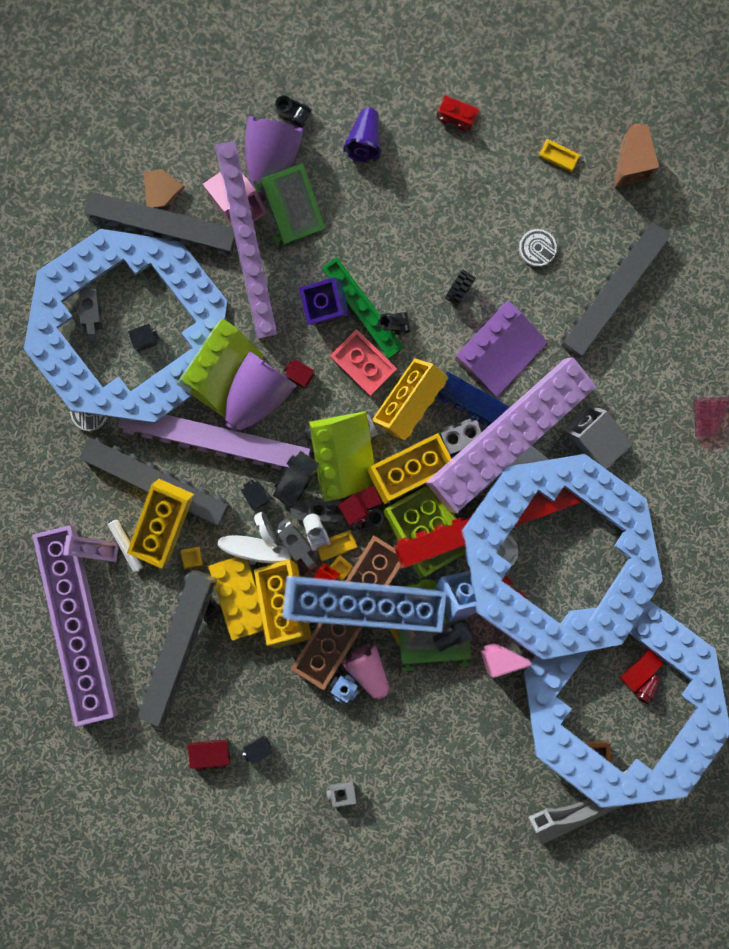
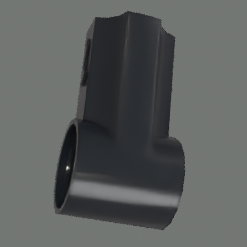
M408 312L385 313L378 320L379 327L384 331H393L395 335H400L401 332H405V334L411 332Z
M466 619L432 638L438 651L441 652L456 644L459 645L472 639L474 635Z

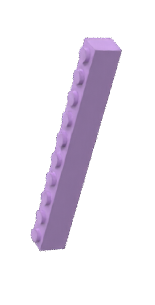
M236 142L216 144L215 150L257 338L277 335Z
M170 415L164 416L154 424L120 419L118 427L123 429L122 433L134 435V432L140 433L142 438L152 440L153 437L160 438V442L171 444V441L179 443L178 446L188 449L191 445L197 447V451L208 453V450L216 451L215 455L227 457V454L233 455L234 459L245 462V459L253 460L252 464L264 466V463L271 464V468L281 471L286 466L288 467L286 463L292 455L296 456L302 451L310 457L311 453L309 448Z

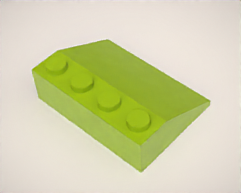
M222 318L216 323L176 385L225 417L229 390L240 365L249 352H252L261 360L264 355L239 329Z
M366 411L309 422L315 461L320 464L317 468L321 496L324 502L345 498L375 486L367 472V469L374 465Z
M428 485L382 512L398 540L409 537V540L416 538V533L427 530V533L433 532V527L445 524V527L452 525V520L457 519L453 512L447 510ZM466 545L412 564L421 579L465 554L467 550Z

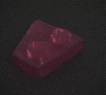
M729 397L694 398L695 437L716 436L720 423L725 417V412L729 405Z

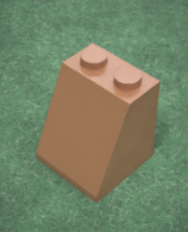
M634 124L630 126L621 142L614 181L615 188L650 180L659 169L648 124Z

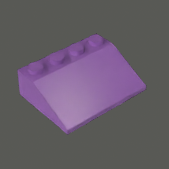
M507 300L456 355L455 360L497 397L547 344V341L529 320Z

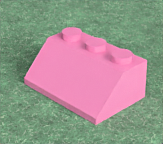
M495 643L483 646L484 650L480 651L486 671L492 677L531 665L529 660Z

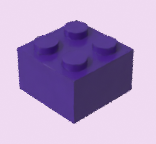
M333 277L299 287L308 325L318 326L350 317L341 279Z

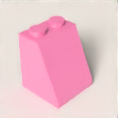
M218 173L203 185L232 226L221 173ZM243 175L252 220L255 222L268 212L256 189Z

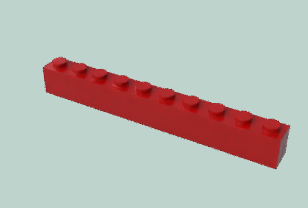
M564 487L554 501H550L541 493H537L514 527L583 501ZM462 517L452 520V525L445 527V524L433 527L434 531L430 533L424 530L416 533V538L409 540V537L397 540L398 544L393 547L401 569L466 545L462 530L470 518L463 520Z

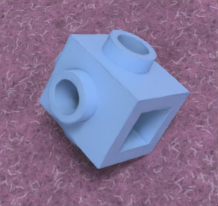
M341 674L339 678L335 676L330 685L332 687L331 693L334 694L332 698L340 703L343 701L348 702L349 699L353 701L359 692L356 689L358 686L355 683L356 680L348 674L345 676ZM341 686H347L348 691L342 693L340 690Z

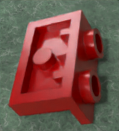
M445 95L440 108L437 110L436 117L444 124L452 123L459 130L471 131L479 108Z

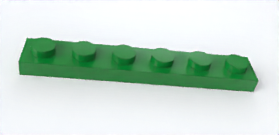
M338 257L323 266L322 270L329 279L333 277L341 279L347 304L388 360L403 350V345L392 331H384L379 327L378 320L381 315Z

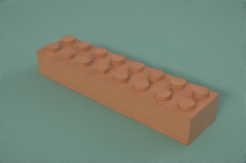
M373 536L347 577L346 582L389 585L400 568L394 548ZM319 622L311 635L312 639L308 640L291 670L324 690L363 626Z

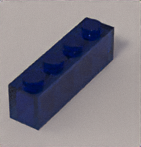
M448 371L446 373L448 379L445 382V386L437 393V398L440 401L453 403L456 410L462 413L467 411L471 414L470 417L477 420V422L482 420L488 423L487 427L510 408L508 405Z

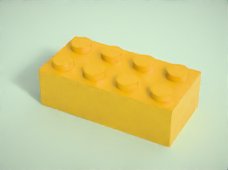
M414 358L372 421L388 434L405 441L412 434L415 425L423 418L426 409L434 402L437 393L445 386L448 376L434 364Z
M439 433L370 466L367 472L383 503L386 504L426 484L433 475L451 460V457Z
M161 479L155 481L150 487L127 554L162 569L170 561L194 494Z
M234 557L208 566L211 576L217 578L215 589L231 640L263 631L264 625L256 580L249 560Z
M286 560L254 569L267 645L279 648L312 639L309 621L288 620L283 617L287 576L300 577L298 564L291 560Z

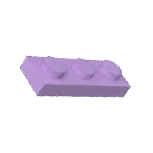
M66 535L63 555L116 562L119 545L117 542Z

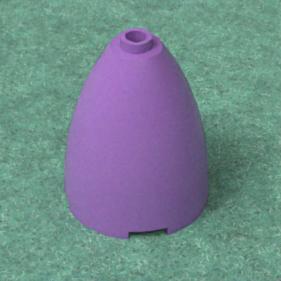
M248 116L245 133V158L252 186L254 185L253 181H257V184L261 183L260 179L292 167L301 144L303 128L294 130V126L291 124L270 119L256 121V117ZM260 187L258 195L266 196L264 188Z
M249 352L240 365L229 390L225 408V420L228 421L226 425L236 431V429L243 430L258 423L276 410L297 385L252 352Z

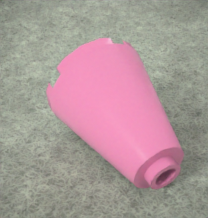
M369 643L351 652L352 657L349 659L345 657L342 660V666L372 698L382 699L388 695L387 691L390 688L375 643L372 646Z

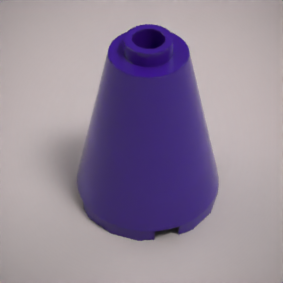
M367 107L361 110L344 143L343 151L344 153L346 151L348 153L347 156L352 160L367 163L371 159L375 162L380 157L379 113L374 108Z

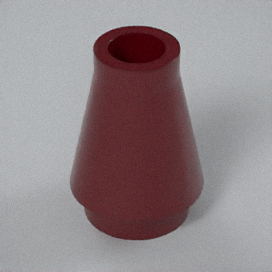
M652 675L636 691V698L650 705L651 701L654 702L661 679Z

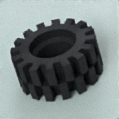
M462 270L449 289L445 299L458 307L470 290L476 277Z

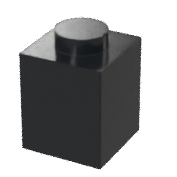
M150 324L128 331L136 352L158 345L157 339L160 338L156 327L152 328Z
M251 480L243 485L244 489L241 491L253 511L270 502L258 480L256 482Z
M265 734L244 745L242 755L246 762L250 761L253 765L272 754L274 750Z

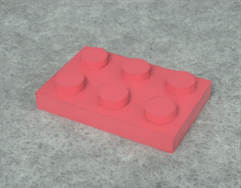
M357 329L330 355V358L369 396L397 370Z

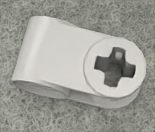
M316 514L306 516L303 524L312 551L326 544L328 546L331 545L320 517Z

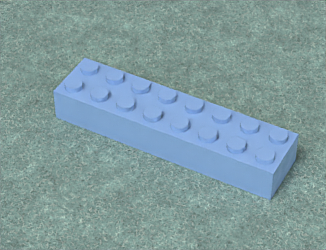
M287 576L283 617L288 620L442 632L446 593L433 589Z

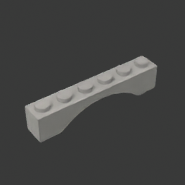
M588 798L567 807L542 810L530 816L529 820L542 845L624 805L600 807Z

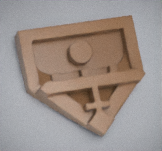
M162 169L144 172L146 206L156 209L164 208L168 205L173 206L174 199L180 191L184 190L185 186Z

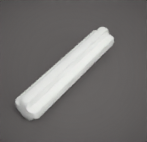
M118 520L110 522L108 527L134 573L141 571L144 566L140 559L127 554L130 541Z

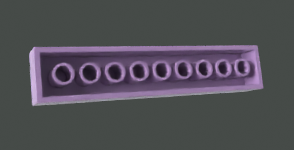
M574 357L564 359L433 475L426 484L449 512L457 513L501 474L507 466L511 465L596 388L595 384Z
M70 525L33 534L32 536L76 727L115 717L118 715L83 557L63 555L66 535L78 537L76 527Z

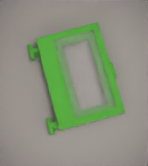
M303 163L260 179L261 183L257 184V181H253V186L257 193L260 192V187L264 188L280 236L272 235L276 246L279 245L278 241L282 240L283 244L325 229Z
M444 614L442 631L449 629L450 626L464 619L450 622L447 615ZM399 629L401 662L406 664V667H402V671L414 670V666L410 667V663L462 660V663H459V667H471V663H467V659H471L470 640L439 652L432 637L440 632Z

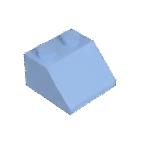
M471 571L441 577L434 589L446 593L444 611L450 622L465 619L477 612L476 598L471 582Z

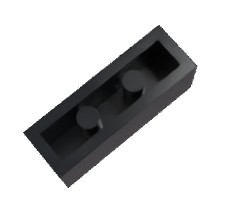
M302 451L296 456L292 455L286 463L288 467L286 466L280 474L282 478H279L274 485L276 490L273 496L289 508H292L301 498L320 465Z

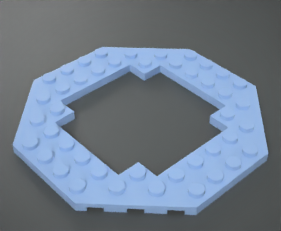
M100 229L37 271L24 350L71 412L117 417L119 419L137 420L154 424L192 397L191 394L176 384L216 323L222 318L225 319L227 300L187 248L179 244L180 241L172 240L171 242L161 238ZM123 261L135 276L151 265L195 321L192 326L181 333L192 349L131 392L120 377L102 387L58 330L59 327L73 318L62 302Z
M586 454L507 466L462 530L467 549L468 566H470L473 593L476 598L477 614L540 659L621 645L663 580L647 499ZM564 487L623 530L614 547L629 559L589 620L577 611L572 610L562 625L501 581L512 564L496 554V552L537 491L550 501H554Z
M651 601L648 602L629 634L691 680L681 694V697L696 708L653 770L649 769L638 759H635L624 774L560 725L572 708L556 696L589 651L548 659H540L536 656L523 673L536 757L600 807L687 797L729 736V718L715 648ZM596 608L575 611L589 620ZM569 611L560 624L563 625L572 611Z

